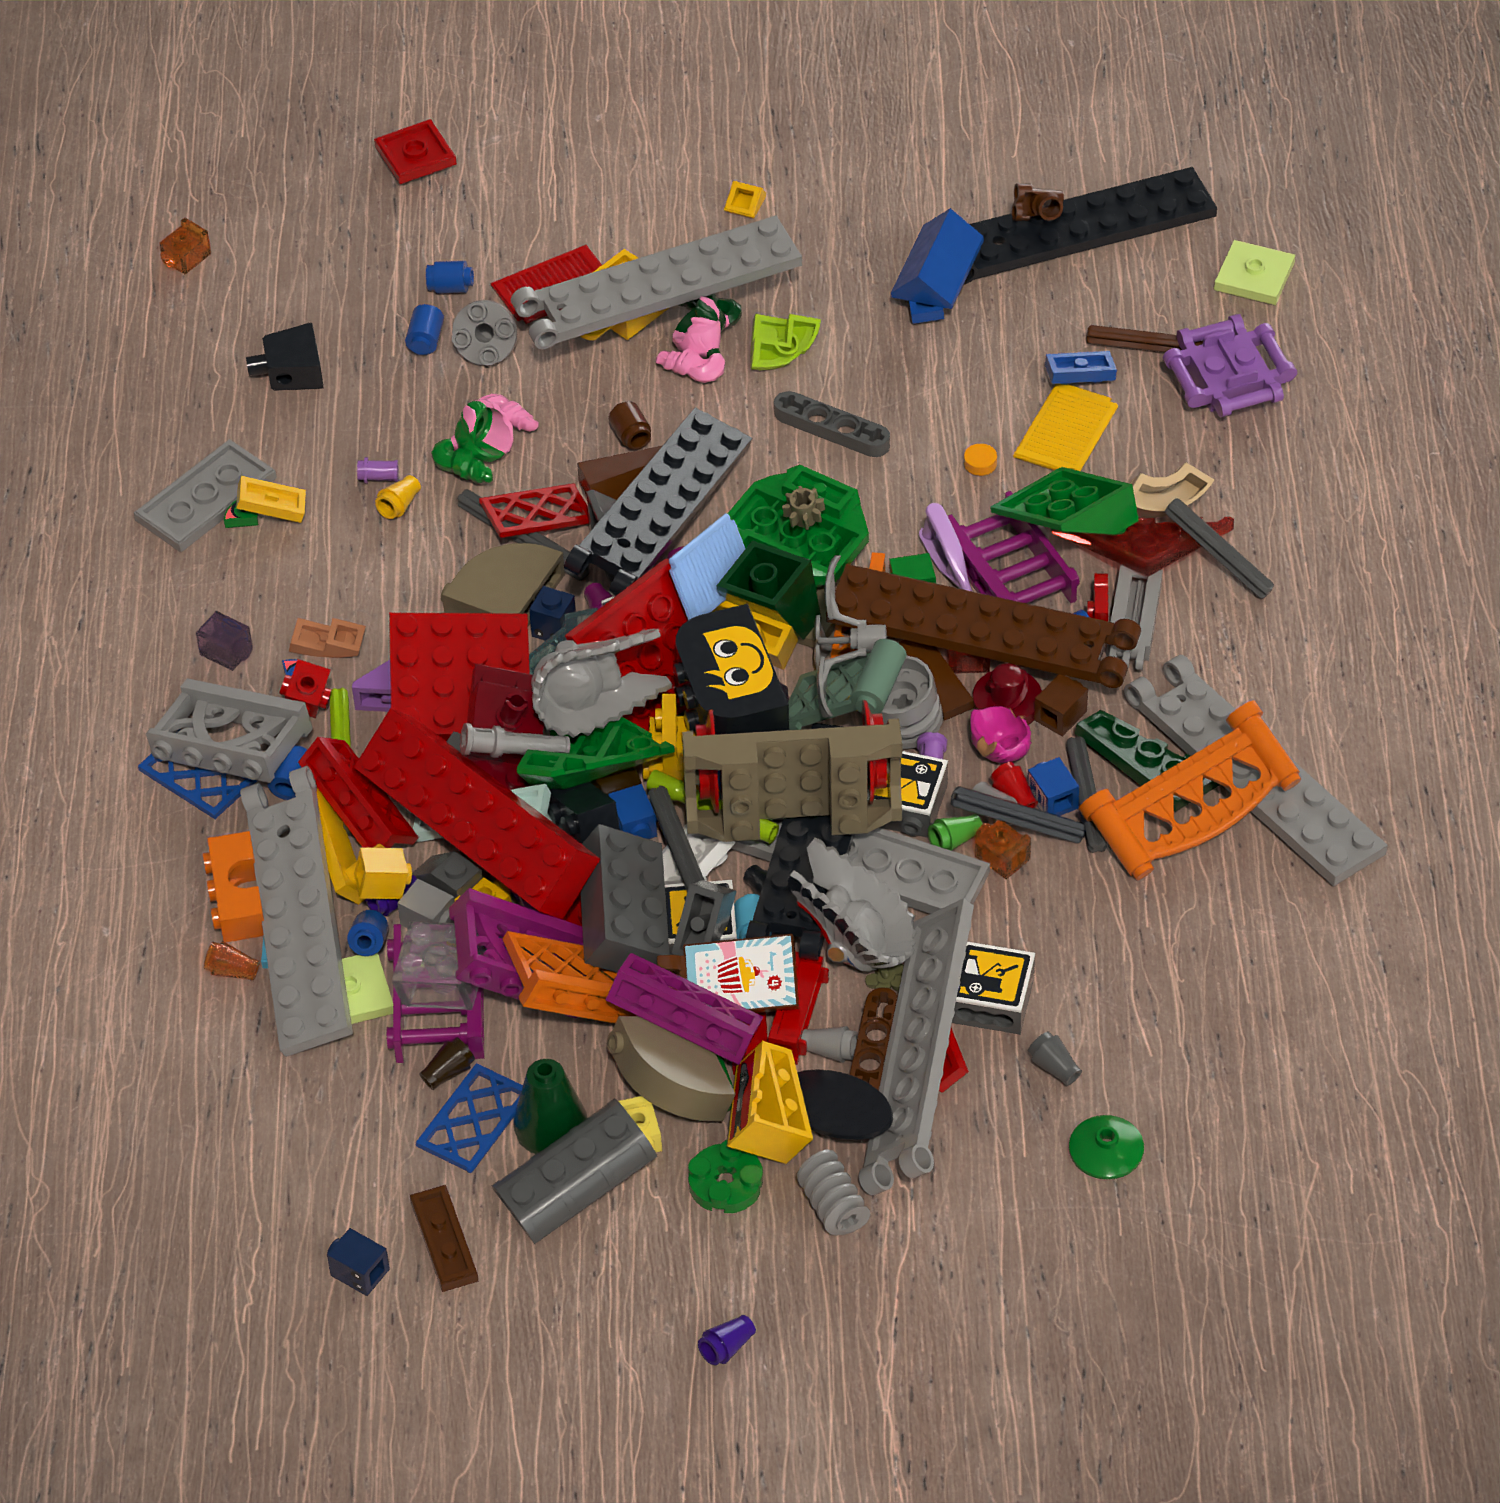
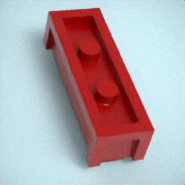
M795 951L800 1009L776 1011L768 1036V1043L791 1049L795 1065H798L799 1056L807 1054V1041L801 1039L804 1029L809 1027L821 985L829 982V969L823 967L824 960L822 956H820L818 961L800 958L799 952Z

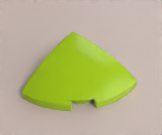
M755 314L751 336V369L771 370L789 365L800 354H805L818 334L821 319L789 314L787 319Z

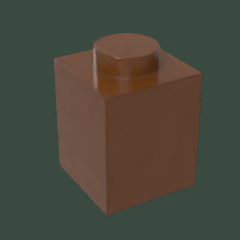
M1058 674L1035 698L1034 721L1063 737L1087 712L1088 689L1077 680H1072L1065 675Z

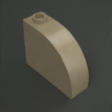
M514 543L494 547L480 553L461 568L451 583H447L441 593L444 613L528 614L529 626V609L542 587L546 586L555 589L565 576L563 552L543 545Z
M639 1016L618 1017L613 1030L608 1035L607 1047L613 1055L623 1077L635 1091L659 1108L681 1117L700 1121L724 1120L736 1094L715 1053Z

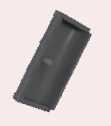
M614 1098L607 1105L577 1126L571 1128L569 1132L539 1153L533 1155L528 1161L491 1186L531 1241L536 1244L658 1156L635 1121L620 1102Z

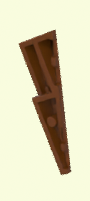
M662 446L578 462L579 483L586 495V491L595 490L617 500Z

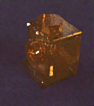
M183 218L181 226L159 243L160 256L164 264L184 275L211 255L208 231L187 218Z
M997 820L993 825L984 823L975 834V857L990 863V868L1007 880L1031 860V837L1028 834L1021 835L1000 820Z

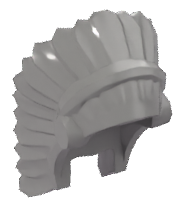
M649 629L629 636L591 643L576 644L573 640L559 642L555 652L549 653L539 661L531 680L533 708L535 713L538 714L539 720L544 722L546 729L556 731L559 736L570 735L574 738L580 733L589 736L595 728L604 729L609 721H618L623 715L632 714L634 707L645 706L647 700L657 699L659 692H666L671 689L672 682L666 676L630 672L621 677L620 667L614 655L618 651L660 637L659 630Z

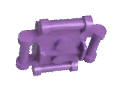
M1240 314L1229 316L1226 321L1189 330V328L1178 330L1177 340L1182 350L1172 348L1163 355L1165 365L1173 370L1185 392L1184 399L1188 406L1196 408L1207 405L1211 412L1216 411L1219 417L1229 416L1234 410L1259 403L1282 401L1284 394L1281 384L1293 380L1297 375L1294 364L1287 361L1274 338L1275 332L1271 325L1263 323L1253 331L1247 332ZM1203 340L1202 345L1196 346L1194 344L1195 342ZM1263 344L1276 369H1268L1256 346Z

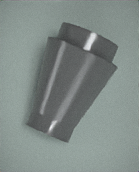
M1047 1031L1041 1034L1028 1049L1033 1063L1061 1080L1066 1086L1075 1082L1082 1073V1070L1076 1065L1058 1035L1053 1036Z

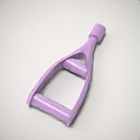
M931 503L926 507L925 512L927 516L924 527L919 531L920 539L939 571L958 586L959 589L972 591L962 547L943 507L938 503Z

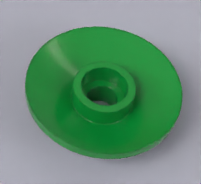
M1099 1115L1084 1120L1074 1129L1069 1140V1153L1074 1164L1085 1174L1098 1179H1117L1128 1175L1141 1163L1144 1155V1141L1139 1130L1129 1121L1117 1116ZM1103 1139H1109L1112 1141L1106 1142L1103 1141Z

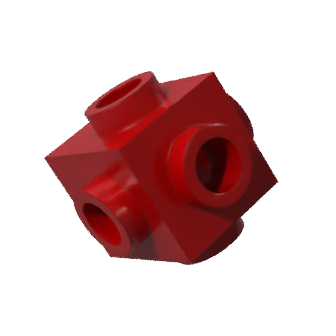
M297 659L292 676L285 675L279 694L284 695L285 699L305 702L309 717L316 718L319 707L326 709L332 689L326 688L331 669Z

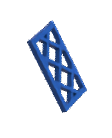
M152 753L138 765L140 772L213 819L220 816L241 796L240 790L242 788L253 785L258 781L242 777L245 780L239 785L227 786L226 773L200 769L198 767H195L194 770L174 771V762L168 761L169 772L159 773L151 766L163 760L154 758ZM221 775L222 787L201 789V777ZM195 778L196 789L186 790L176 784L175 780ZM222 795V801L215 807L202 800V797Z
M476 1063L416 1141V1147L468 1173H472L514 1118L523 1085ZM478 1076L489 1080L491 1083V1087L470 1091L471 1085ZM513 1091L519 1094L513 1105L503 1107L500 1098L501 1093ZM494 1095L497 1109L476 1113L473 1100ZM467 1101L470 1115L449 1119L448 1116L458 1103ZM500 1117L501 1121L489 1134L482 1135L479 1121ZM473 1123L476 1137L458 1141L454 1140L452 1127ZM446 1129L449 1143L435 1145L429 1142L436 1131ZM479 1145V1150L470 1161L458 1155L457 1149Z

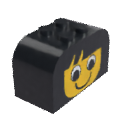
M748 604L693 617L679 628L675 640L677 663L673 664V672L678 686L674 687V693L676 694L678 706H684L686 709L684 719L688 731L695 733V725L706 723L709 709H713L715 735L790 730L789 704Z

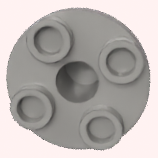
M474 301L461 309L454 320L452 342L459 353L472 363L478 365L498 363L511 353L516 344V322L509 310L495 301Z

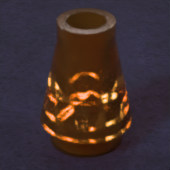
M224 941L220 944L212 942L204 961V969L211 971V975L242 978L251 981L255 980L260 967V960L248 956Z

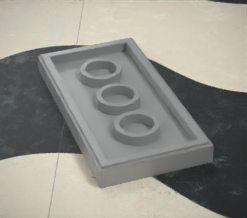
M229 439L134 512L135 521L179 552H182L224 519L227 508L237 500V489L241 476L272 482L277 478L276 471Z

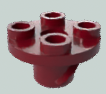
M1004 663L983 675L976 682L973 689V705L975 710H982L993 706L1011 709L1015 717L1024 716V720L1029 725L1034 721L1035 698L1042 690L1037 680L1026 673L1024 669L1012 663Z

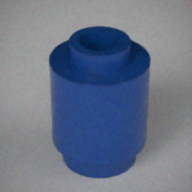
M466 261L434 262V265H427L426 267L428 291H435L436 294L467 293L468 287L474 284L473 267H468Z
M375 910L360 912L355 917L348 933L347 940L350 948L361 956H372L379 952L389 930L386 918Z

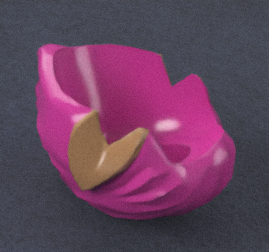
M993 706L971 712L972 744L983 757L997 763L1017 761L1028 753L1032 743L1031 731L1026 720H1024V716L1015 717L1011 709L1002 706Z

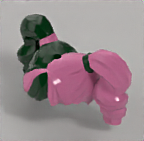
M711 294L679 304V306L691 310L682 318L672 335V342L680 352L664 350L656 357V363L661 364L664 369L672 370L674 373L682 376L687 374L693 380L702 383L715 381L724 373L725 360L719 350L721 333L724 328L734 326L742 317L741 305L735 300L717 298L715 294Z

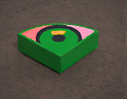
M237 500L225 512V528L258 525V513L236 509Z

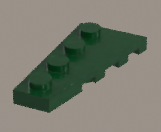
M1099 710L1076 725L1075 734L1078 737H1083L1087 744L1141 786L1191 756L1186 754L1182 757L1168 750V744L1158 738L1155 740L1144 738L1139 735L1140 729L1103 710ZM1203 777V795L1220 784ZM1173 795L1175 812L1191 803Z

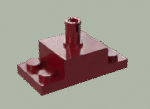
M475 664L472 673L467 723L472 724V727L492 729L493 726H501L507 732L543 735L544 722L539 720V716L533 708L531 684L533 675ZM470 752L469 755H465L510 790L530 786L517 774V766L524 755L503 753L498 758L491 757L490 753Z

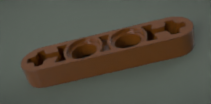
M885 987L872 990L866 998L850 1075L869 1083L878 1090L898 998L896 992ZM881 1003H887L883 1018L878 1017V1007ZM872 1030H881L886 1034V1037L882 1040L874 1041L870 1040L866 1035ZM873 1059L878 1061L880 1066L875 1070H865L860 1064L864 1060Z

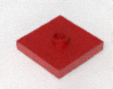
M431 119L374 139L375 148L399 184L457 164L455 154Z

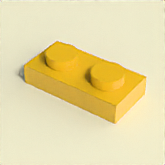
M241 476L237 489L236 509L301 523L305 514L306 490Z

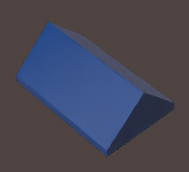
M951 208L925 223L891 291V297L952 309L984 242L983 235Z

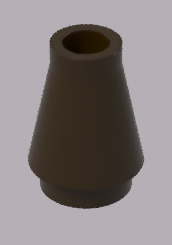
M458 1037L454 1038L451 1042L446 1040L419 1075L426 1085L434 1090L444 1082L471 1068L470 1064L475 1060V1057L466 1044Z

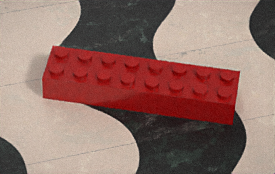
M393 708L389 709L354 766L357 771L532 907L544 914L563 920L600 861L598 856L465 755H462L461 752L415 717Z

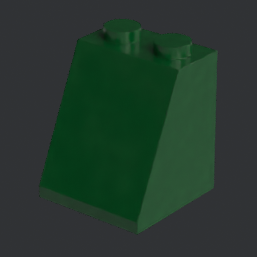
M753 540L716 585L717 590L727 601L736 605L748 604L750 610L792 626L797 638L804 640L814 628L816 615H820L821 619L811 560Z

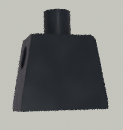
M312 323L265 335L262 338L265 354L246 357L249 376L268 373L270 387L274 391L324 388Z

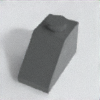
M455 851L431 856L412 873L417 879L452 895L454 899L459 895L461 896L468 888L474 887L482 879L481 869Z
M704 880L691 883L671 954L684 955V944L719 941L728 925L736 890Z

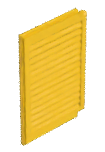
M1055 384L1014 452L1013 457L1052 470L1065 467L1081 471L1117 410L1118 404L1111 402L1112 398L1069 384Z

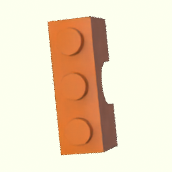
M250 831L207 838L209 852L203 853L206 874L213 873L214 879L207 881L210 902L217 901L218 906L211 908L214 930L221 929L224 943L263 936L262 921H264L259 887H237L245 882L256 881L255 860Z

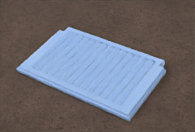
M727 513L669 559L671 565L669 572L688 620L712 612L726 600L717 590L716 585L745 550L735 520H731Z

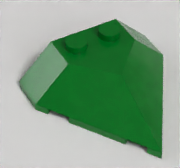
M621 717L618 721H609L604 729L595 728L589 736L583 733L578 734L574 738L570 735H565L570 738V752L568 754L566 752L557 753L528 749L517 766V774L530 786L546 784L549 789H567L674 753L675 749L672 744L666 741L661 744L657 743L652 739V733ZM550 730V736H559L556 731Z

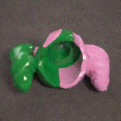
M499 394L486 395L479 400L468 403L463 408L454 435L451 439L441 440L434 445L431 452L435 465L441 470L454 472V474L466 480L471 479L475 483H490L493 481V473L483 462L499 460L511 450L513 426L518 430L523 429L531 432L535 431L539 424L519 403L509 401L506 397Z

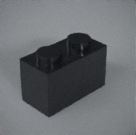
M591 782L567 789H549L551 796L547 813L554 824L582 844L598 824L620 830L616 802Z

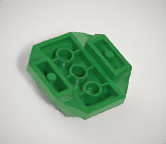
M800 464L787 469V473L771 475L755 481L727 513L731 520H735L745 549L753 540L811 560L816 589L825 585L828 566L835 555H841L834 570L836 583L841 577L846 564H851L869 542V532L861 508L858 490ZM799 486L810 490L816 488L818 498L824 499L825 510L820 511L822 522H816L808 530L797 525L791 527L790 518L783 515L782 506L787 504L785 494L792 493Z

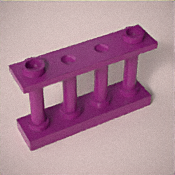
M1012 491L1006 492L1005 498L1012 495ZM952 514L948 515L962 547L969 582L977 593L1029 603L1061 590L1070 604L1077 601V586L1080 584L1077 572L1073 567H1068L1036 524L996 514L965 527L964 525H959ZM1008 524H1011L1018 533L983 549L976 547L970 540ZM1026 545L1034 554V557L1000 571L992 569L987 562ZM1044 568L1051 577L1049 580L1017 593L1009 592L1004 585L1006 582Z
M394 924V939H387L388 961H393V1027H387L386 1036L387 1048L394 1049L396 1063H404V1044L446 1042V1040L451 1042L456 1037L468 1045L475 1059H485L484 988L457 980L456 970L458 968L404 971V957L457 954L456 939L403 942L401 924ZM477 946L478 954L482 955L481 946ZM460 983L461 986H467V993H460V997L404 1000V986ZM461 1012V1015H467V1023H460V1027L404 1030V1015Z

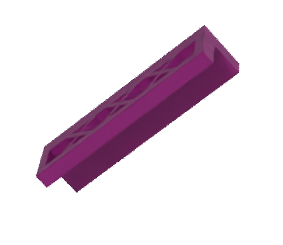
M633 953L629 954L618 970L606 998V1001L740 1065L763 1019V1016Z

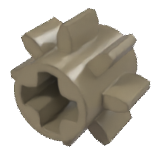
M799 486L792 493L785 494L787 504L782 506L783 515L790 518L791 527L797 525L808 530L816 522H822L820 511L825 510L824 499L818 498L816 488L810 490Z

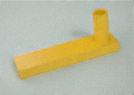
M317 788L328 872L335 893L359 905L365 899H360L354 876L357 860L348 834L343 827L344 822ZM377 844L374 848H385V847H384L383 845H381V844Z

